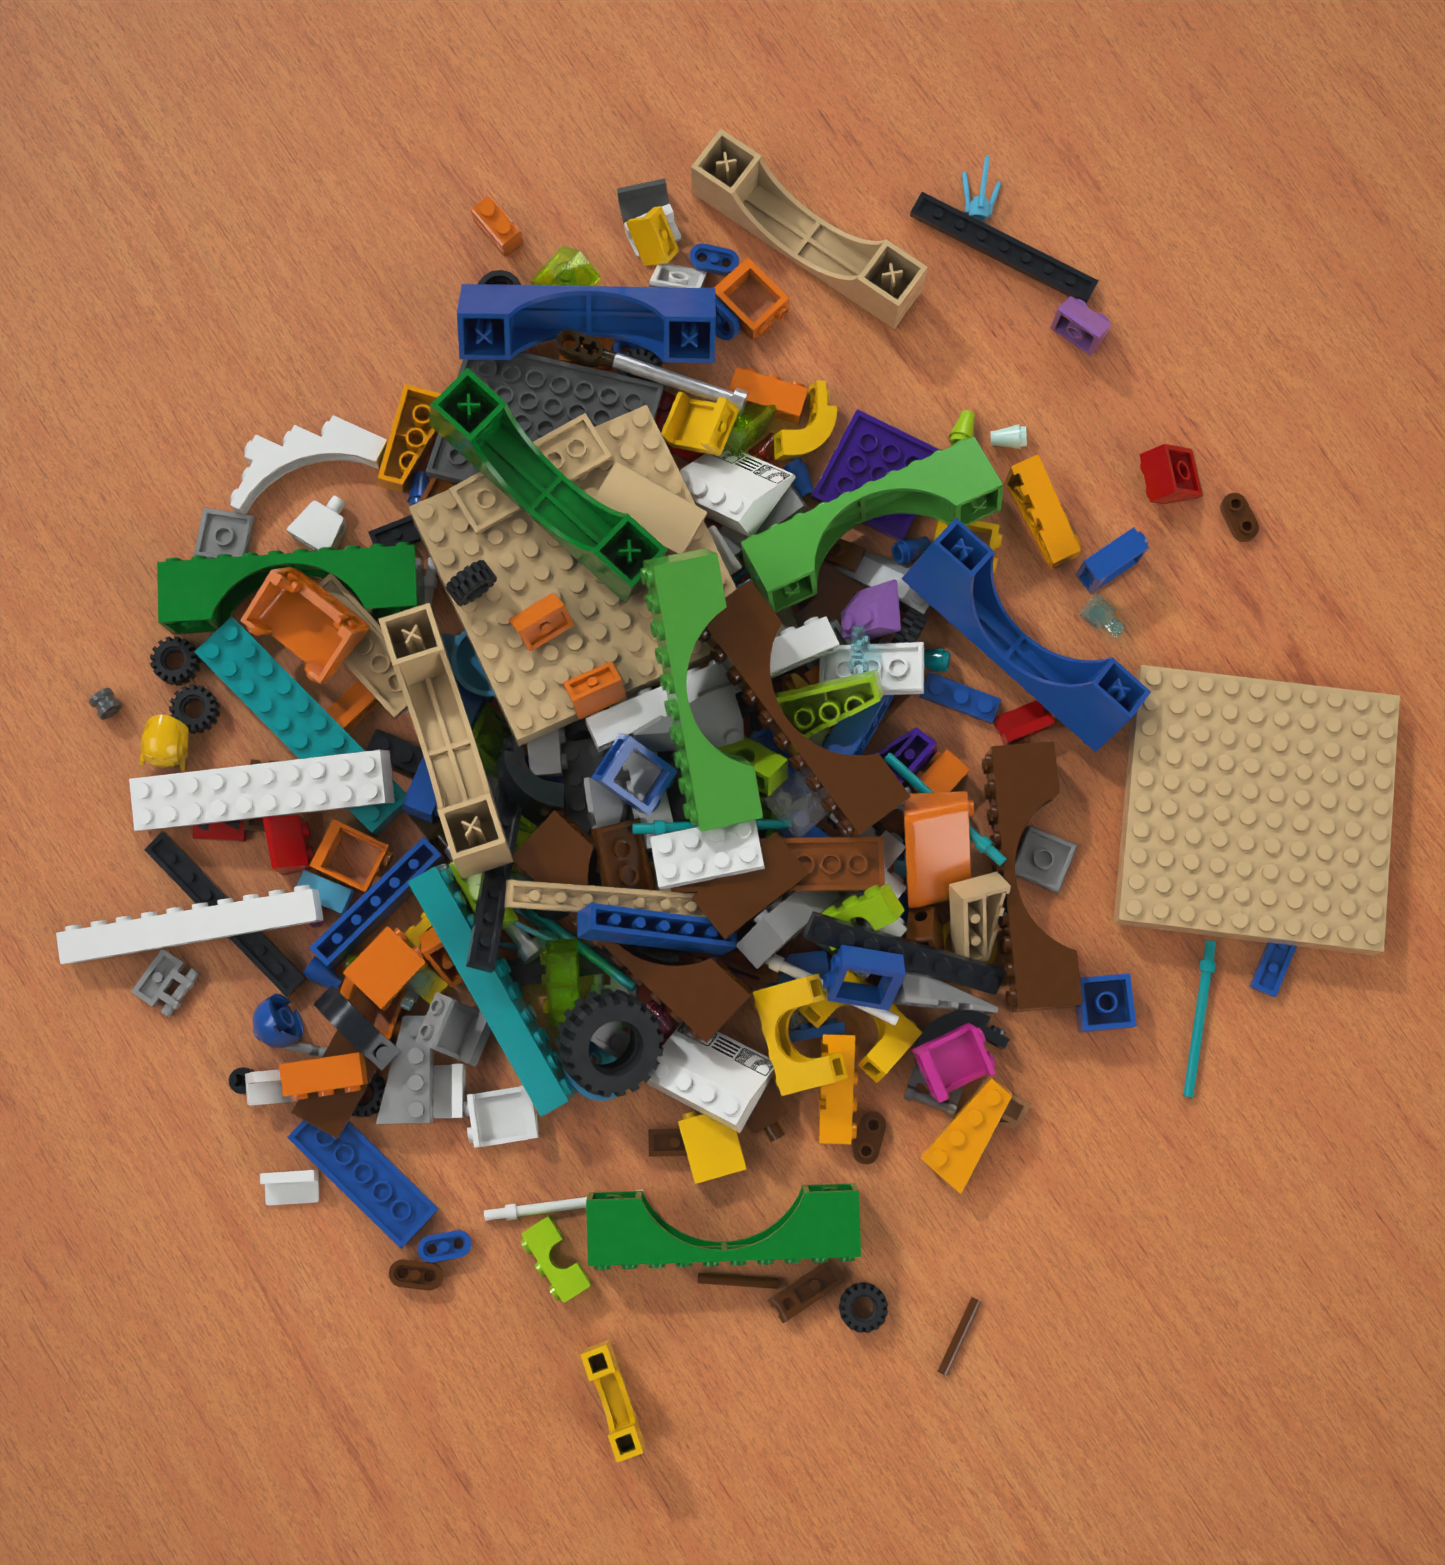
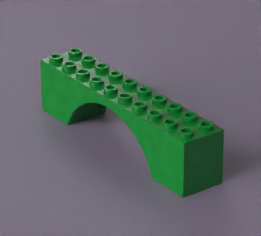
M466 368L430 404L429 425L624 603L643 585L640 569L644 568L643 561L666 555L668 549L628 513L618 512L595 500L559 471L526 435L513 416L508 404L470 369Z
M399 542L396 546L388 547L385 544H372L370 548H360V546L351 545L346 546L344 550L323 547L319 551L309 552L307 549H296L294 553L269 551L268 555L247 552L243 553L240 557L220 554L217 555V558L207 559L205 556H193L191 560L167 558L165 562H157L158 623L173 635L216 632L248 596L260 589L271 570L286 567L296 568L308 577L324 579L331 573L346 589L361 600L364 608L375 621L425 604L424 559L416 546L409 542Z
M856 1183L802 1185L797 1198L778 1221L755 1235L732 1241L704 1240L677 1230L657 1214L647 1201L642 1190L589 1192L586 1199L588 1266H594L595 1270H609L612 1265H621L622 1269H636L641 1264H649V1268H664L665 1264L676 1263V1267L684 1268L691 1267L692 1263L703 1262V1266L713 1267L718 1266L719 1262L730 1261V1265L740 1266L746 1265V1261L755 1260L760 1265L773 1264L774 1260H784L787 1264L800 1263L801 1259H812L814 1263L828 1262V1258H839L841 1262L855 1261V1257H861L859 1190Z

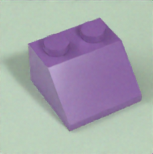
M1070 296L1057 309L1050 329L1091 356L1108 334L1112 324L1103 314L1095 313L1089 309L1084 301Z
M893 579L856 592L841 612L842 638L865 642L901 631L897 580Z

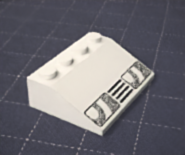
M726 444L721 456L705 453L680 470V474L696 506L707 511L706 517L746 536L757 532L796 478L794 474Z
M682 1021L662 1046L664 1048L663 1055L661 1057L658 1056L656 1060L660 1064L656 1071L652 1069L648 1074L651 1076L647 1081L648 1085L741 1133L775 1072L770 1058L718 1031L707 1043L703 1039L699 1042L688 1032L690 1027Z

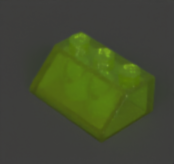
M578 939L546 940L545 949H540L541 965H546V974H542V990H547V999H543V1014L548 1015L549 1024L558 1027L559 1022H565L566 1017L563 1015L568 1008L572 1011L576 1006L574 1001L581 998Z

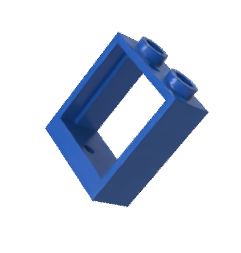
M1133 527L1083 561L1076 576L1090 595L1140 562L1149 549L1146 537L1142 532H1137Z
M619 733L591 778L638 812L650 815L660 805V798L665 790L669 789L674 783V776L678 770L631 736ZM632 750L661 769V772L642 801L613 782Z
M841 945L837 955L832 957L830 972L824 975L823 989L827 991V1001L889 1011L906 975L903 955ZM848 970L882 975L878 987L843 981Z

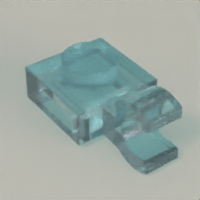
M1097 593L1079 613L1083 619L1098 631L1104 625L1109 633L1116 638L1125 628L1122 622L1112 616L1116 609Z
M853 626L850 649L851 659L848 663L850 674H854L856 665L863 666V673L869 671V665L864 655L865 651H869L870 636H866L863 626Z
M423 967L404 987L408 991L400 1007L412 1012L418 996L427 997L437 973Z

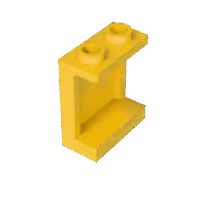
M678 392L661 435L673 448L721 456L739 409L727 398L719 397L717 403L691 399L684 392Z
M698 1111L682 1115L683 1120L678 1121L695 1184L747 1169L735 1130L704 1114L698 1115Z

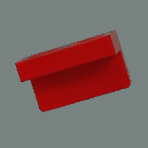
M1035 700L995 717L993 723L1003 745H1011L1051 728L1055 721L1052 714H1046L1043 705Z

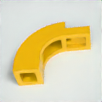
M816 380L808 386L809 419L805 428L800 430H781L773 435L775 461L801 458L821 446L830 436L837 418V406H828L830 393L826 387V381Z

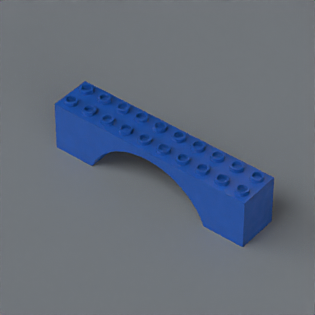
M462 284L457 309L460 359L511 360L523 350L539 343L555 340L562 330L571 329L592 337L613 338L639 345L653 352L663 362L715 363V288Z
M955 518L902 577V580L1096 752L1133 718L1151 691L1113 657L1101 660L1073 659L1054 653L1028 637L1010 618L999 599L993 577L995 552L961 521Z

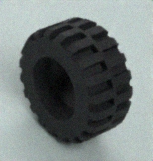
M610 988L602 989L601 994L592 991L587 993V999L578 998L574 1001L576 1005L571 1011L568 1008L563 1015L566 1017L564 1023L559 1022L557 1028L561 1036L556 1037L555 1045L560 1049L557 1052V1056L563 1064V1069L581 1088L584 1087L587 1092L594 1095L599 1093L602 1097H611L612 1093L619 1097L626 1095L625 1090L630 1089L632 1092L640 1088L638 1084L641 1081L647 1083L651 1078L648 1074L652 1069L657 1070L660 1064L656 1061L657 1057L663 1055L664 1048L659 1042H663L664 1037L663 1032L658 1029L661 1026L658 1018L640 1000L622 990L617 989L614 992ZM611 1021L626 1022L630 1028V1041L623 1055L608 1064L593 1063L589 1058V1043L596 1030Z

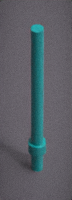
M889 753L884 758V761L919 793H935L892 753ZM969 824V837L976 844L975 848L982 854L986 853L996 864L1001 866L1007 858L992 845L993 842L986 835L982 836Z
M790 818L756 819L757 830L790 829L791 821ZM653 820V823L632 824V833L653 834L657 836L696 828V826L692 825L691 822L665 823V820Z
M523 909L525 915L531 920L540 922L629 991L633 992L638 984L555 920L541 918L532 909Z
M1206 940L1203 960H1200L1199 964L1201 976L1183 1096L1190 1098L1194 1097L1211 975L1215 973L1216 962H1213L1216 941Z

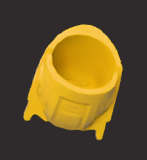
M155 715L149 718L141 737L139 765L142 766L146 760L149 764L160 768H171L180 765L181 771H185L186 759H188V727L178 719L168 715Z

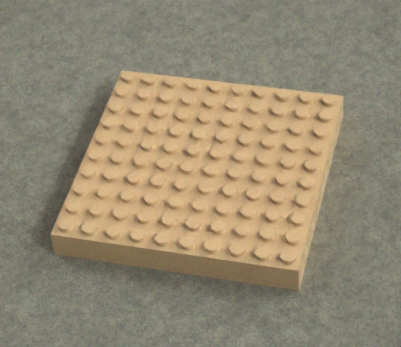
M647 405L594 427L611 453L612 460L573 481L580 489L594 498L615 462H618L696 505ZM449 490L409 506L411 517L444 588L447 586V582L457 575V572L464 570V567L470 566L471 563L478 560H485L497 577V581L492 587L488 588L489 590L486 593L484 592L481 597L475 598V601L469 602L465 606H458L447 590L446 592L518 747L579 720L563 682L612 661L622 679L627 697L645 688L660 684L659 676L663 674L662 665L657 663L655 657V648H658L657 637L653 638L650 629L653 615L652 611L647 610L645 595H649L647 584L642 585L624 603L523 510L476 536ZM703 521L685 552L706 548L717 553L724 595L727 597L737 588ZM667 551V553H666L665 556L674 555V554L671 553V552H669V551ZM554 593L565 604L575 625L529 652L518 632L510 624L509 619L549 594ZM699 639L696 641L689 660L688 670L713 660L709 653L712 650L706 642L701 643Z
M1141 665L1135 672V678L1147 687L1151 693L1131 719L1113 924L1371 956L1383 953L1400 696Z

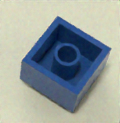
M1130 973L1080 978L1083 1004L1076 1007L1079 1033L1127 1029L1137 1026Z

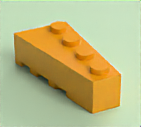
M404 383L378 474V487L400 493L404 492L438 434L429 425L430 404L441 393Z
M1039 454L1011 466L1005 479V484L1049 570L1077 558L1081 552V542L1078 536L1073 534L1069 519L1062 509Z
M823 1034L821 1037L820 1057L841 1052L848 1078L820 1086L818 1143L851 1145V1140L856 1139L857 1123H852V1113L857 1112V1096H853V1087L858 1085V1070H854V1061L858 1059L859 1044L855 1043V1035Z
M993 1076L988 1078L922 1152L920 1157L960 1194H962L1012 1097V1093Z

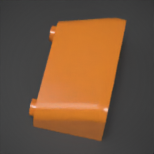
M293 567L271 570L240 620L252 634L256 636L270 634L307 663L304 667L307 672L306 675L316 683L326 682L362 641L370 629L369 624L306 574Z
M967 791L909 794L911 797L904 801L909 908H918L948 901L949 884L976 877V874H971L969 816H974L973 800H968Z

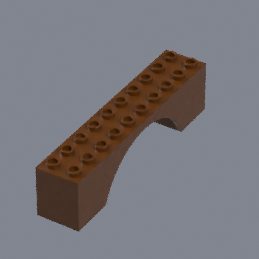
M751 580L725 597L727 608L718 613L708 623L700 634L699 641L708 644L712 650L709 653L718 665L722 663L728 671L725 673L727 679L733 686H739L743 692L741 697L748 707L751 708L753 706L759 713L757 719L765 729L770 728L773 732L775 744L780 750L785 749L791 757L788 760L797 772L801 770L807 778L804 780L806 786L812 793L817 792L821 797V806L829 815L832 813L838 820L836 826L844 836L849 835V837L860 835L911 796L879 753L854 756L832 752L814 744L794 728L777 702L770 674L772 646L782 624L781 620Z
M1054 741L991 746L987 754H985V759H982V772L987 774L988 778L987 784L984 785L985 799H990L987 821L988 825L993 826V835H990V840L993 842L992 845L1007 858L1001 866L992 861L993 872H998L1011 885L1010 892L1005 895L1002 905L1004 908L1003 915L998 918V926L1003 928L1004 939H1000L1001 953L1006 954L1007 962L1006 965H1003L1006 971L1004 980L1009 981V991H1006L1007 1007H1011L1012 1013L1074 1008L1083 1004L1077 950L1055 941L1035 923L1022 902L1015 876L1016 851L1027 822L1036 811L1052 802L1060 793Z
M554 810L512 856L516 862L513 865L516 870L524 876L528 874L535 880L534 882L596 886L595 869L597 854L594 840L563 811ZM569 912L574 917L571 921L577 926V912ZM592 940L600 949L607 948L612 953L610 958L619 967L626 966L632 972L630 977L638 985L642 986L645 984L651 990L649 995L658 1004L665 1003L671 1009L669 1014L677 1022L681 1023L684 1021L690 1027L688 1032L699 1042L703 1039L707 1043L754 992L716 955L697 962L672 963L651 958L640 953L629 944Z

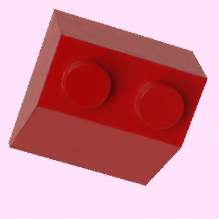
M1162 444L1139 454L1141 461L1140 469L1146 483V495L1151 503L1169 504L1203 497L1192 449Z
M299 815L264 817L263 823L272 869L282 876L313 869L309 865L315 856L313 847H309L307 837L311 836L308 821H304Z

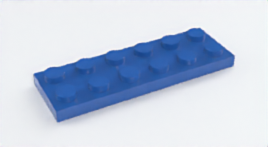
M305 1120L287 1137L401 1249L440 1209L350 1121L338 1139Z

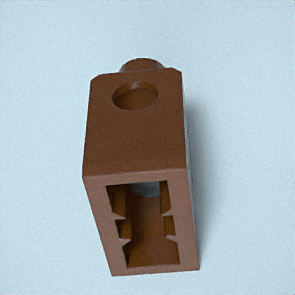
M934 904L911 908L908 912L906 939L944 950L943 922Z
M771 1077L746 1125L753 1134L764 1129L770 1142H773L785 1135L777 1120L786 1116V1112L774 1079Z

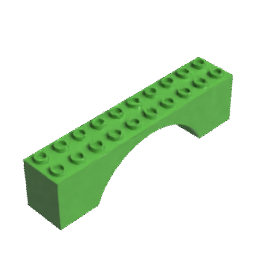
M973 436L969 439H961L945 450H937L923 460H915L901 470L891 471L881 479L869 481L859 489L852 492H844L837 499L820 503L815 509L806 513H798L784 523L774 524L762 533L748 536L741 542L744 564L758 591L773 611L777 613L817 594L818 576L826 555L832 546L855 526L876 517L904 513L927 516L947 525L957 518L967 526L1002 510L1003 483L976 438Z
M704 548L643 561L644 568L640 569L642 583L643 585L647 584L649 595H645L647 610L652 611L653 615L650 629L653 638L657 637L658 648H655V657L657 663L662 665L663 674L659 678L662 690L667 692L668 700L664 701L667 716H671L673 725L669 727V734L672 743L676 742L677 752L674 753V761L676 767L680 768L682 778L678 779L681 794H685L686 804H683L685 818L690 819L691 824L695 825L700 832L763 818L754 766L742 756L727 753L713 746L696 724L688 701L687 671L695 643L708 623L718 613L727 608L718 555L716 552Z

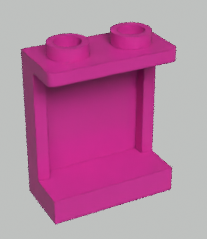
M969 1022L912 1049L930 1094L939 1103L949 1099L947 1093L984 1075H989L990 1077L996 1075L993 1068L996 1066V1062L990 1051L986 1052L983 1044L986 1042L982 1030Z

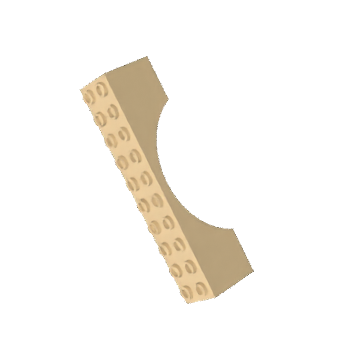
M721 128L691 166L692 194L891 328H896L923 291L927 266L887 239L882 241L861 239L832 226L815 215L783 187L772 174L761 155Z
M430 603L380 618L379 623L391 662L407 703L430 775L437 802V811L450 853L462 879L514 862L445 644Z

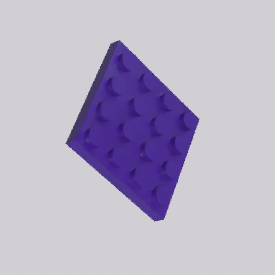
M857 409L811 498L820 503L830 502L837 499L844 492H852L859 489L869 481L881 479L891 471L901 470L911 462L923 460L940 449ZM916 514L884 515L865 521L862 524L897 541L904 539Z

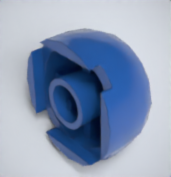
M275 993L262 1001L256 1007L253 1014V1033L255 1037L272 1048L290 1046L300 1040V1036L304 1035V1024L297 1009L292 1012L288 1006L291 1001L282 994Z

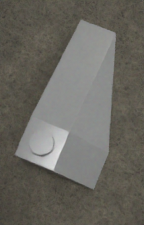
M865 552L856 573L835 566V569L867 588L893 579L897 580L899 608L905 613L911 608L925 616L930 608L928 602L902 580V577L914 565L912 562L908 564L897 563L894 558Z
M731 682L705 689L698 693L699 698L689 703L696 724L713 746L722 747L744 740L743 719ZM658 716L633 731V738L651 752L677 751L676 742L672 743L669 734V727L673 726L671 716Z
M583 778L588 812H591L593 821H596V825L592 829L626 821L628 814L627 803L592 778ZM613 780V782L624 789L620 780Z
M905 969L906 975L892 1003L957 1011L970 1010L988 1014L998 1013V1007L929 975L916 973Z

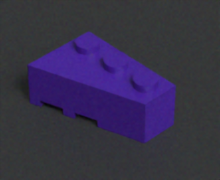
M916 727L889 743V746L877 753L880 754L883 760L889 753H892L916 775L937 753V743ZM889 766L903 787L906 788L909 783Z

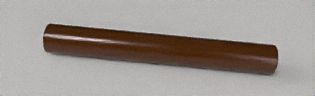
M698 1273V1284L778 1289V1278Z
M971 1297L939 1366V1373L945 1376L948 1375L981 1301Z

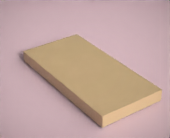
M615 462L594 497L595 500L613 510L628 513L673 554L686 551L707 515V511L618 462Z

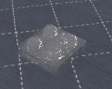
M801 770L792 774L770 796L763 800L796 838L803 837L828 814L820 804L822 799L818 793H812L806 786L804 780L807 778Z

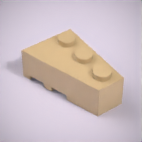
M998 872L949 884L951 951L953 953L982 962L989 960L998 932L996 929L997 921L1004 912L1002 906L1004 898L1011 889V885Z

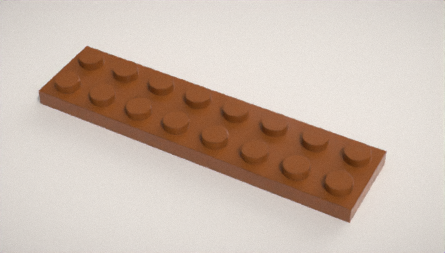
M884 837L781 838L809 872L806 878L788 892L866 891L874 885L879 887L885 885ZM759 838L760 844L767 838ZM714 879L673 887L671 892L698 893Z

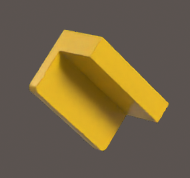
M662 206L653 207L645 217L629 219L626 222L644 266L669 263L679 252Z

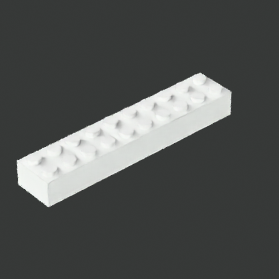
M388 750L365 751L129 779L134 831L395 803L390 751Z

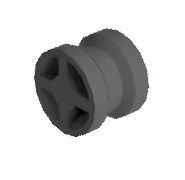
M111 688L98 691L89 700V704L98 710L97 715L101 720L113 716L122 708V703L113 697L114 692Z

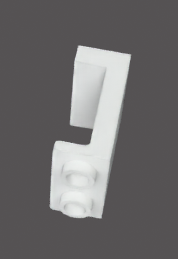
M523 1085L496 1091L467 1094V1101H463L465 1116H470L471 1127H467L469 1143H474V1148L540 1138L536 1108Z

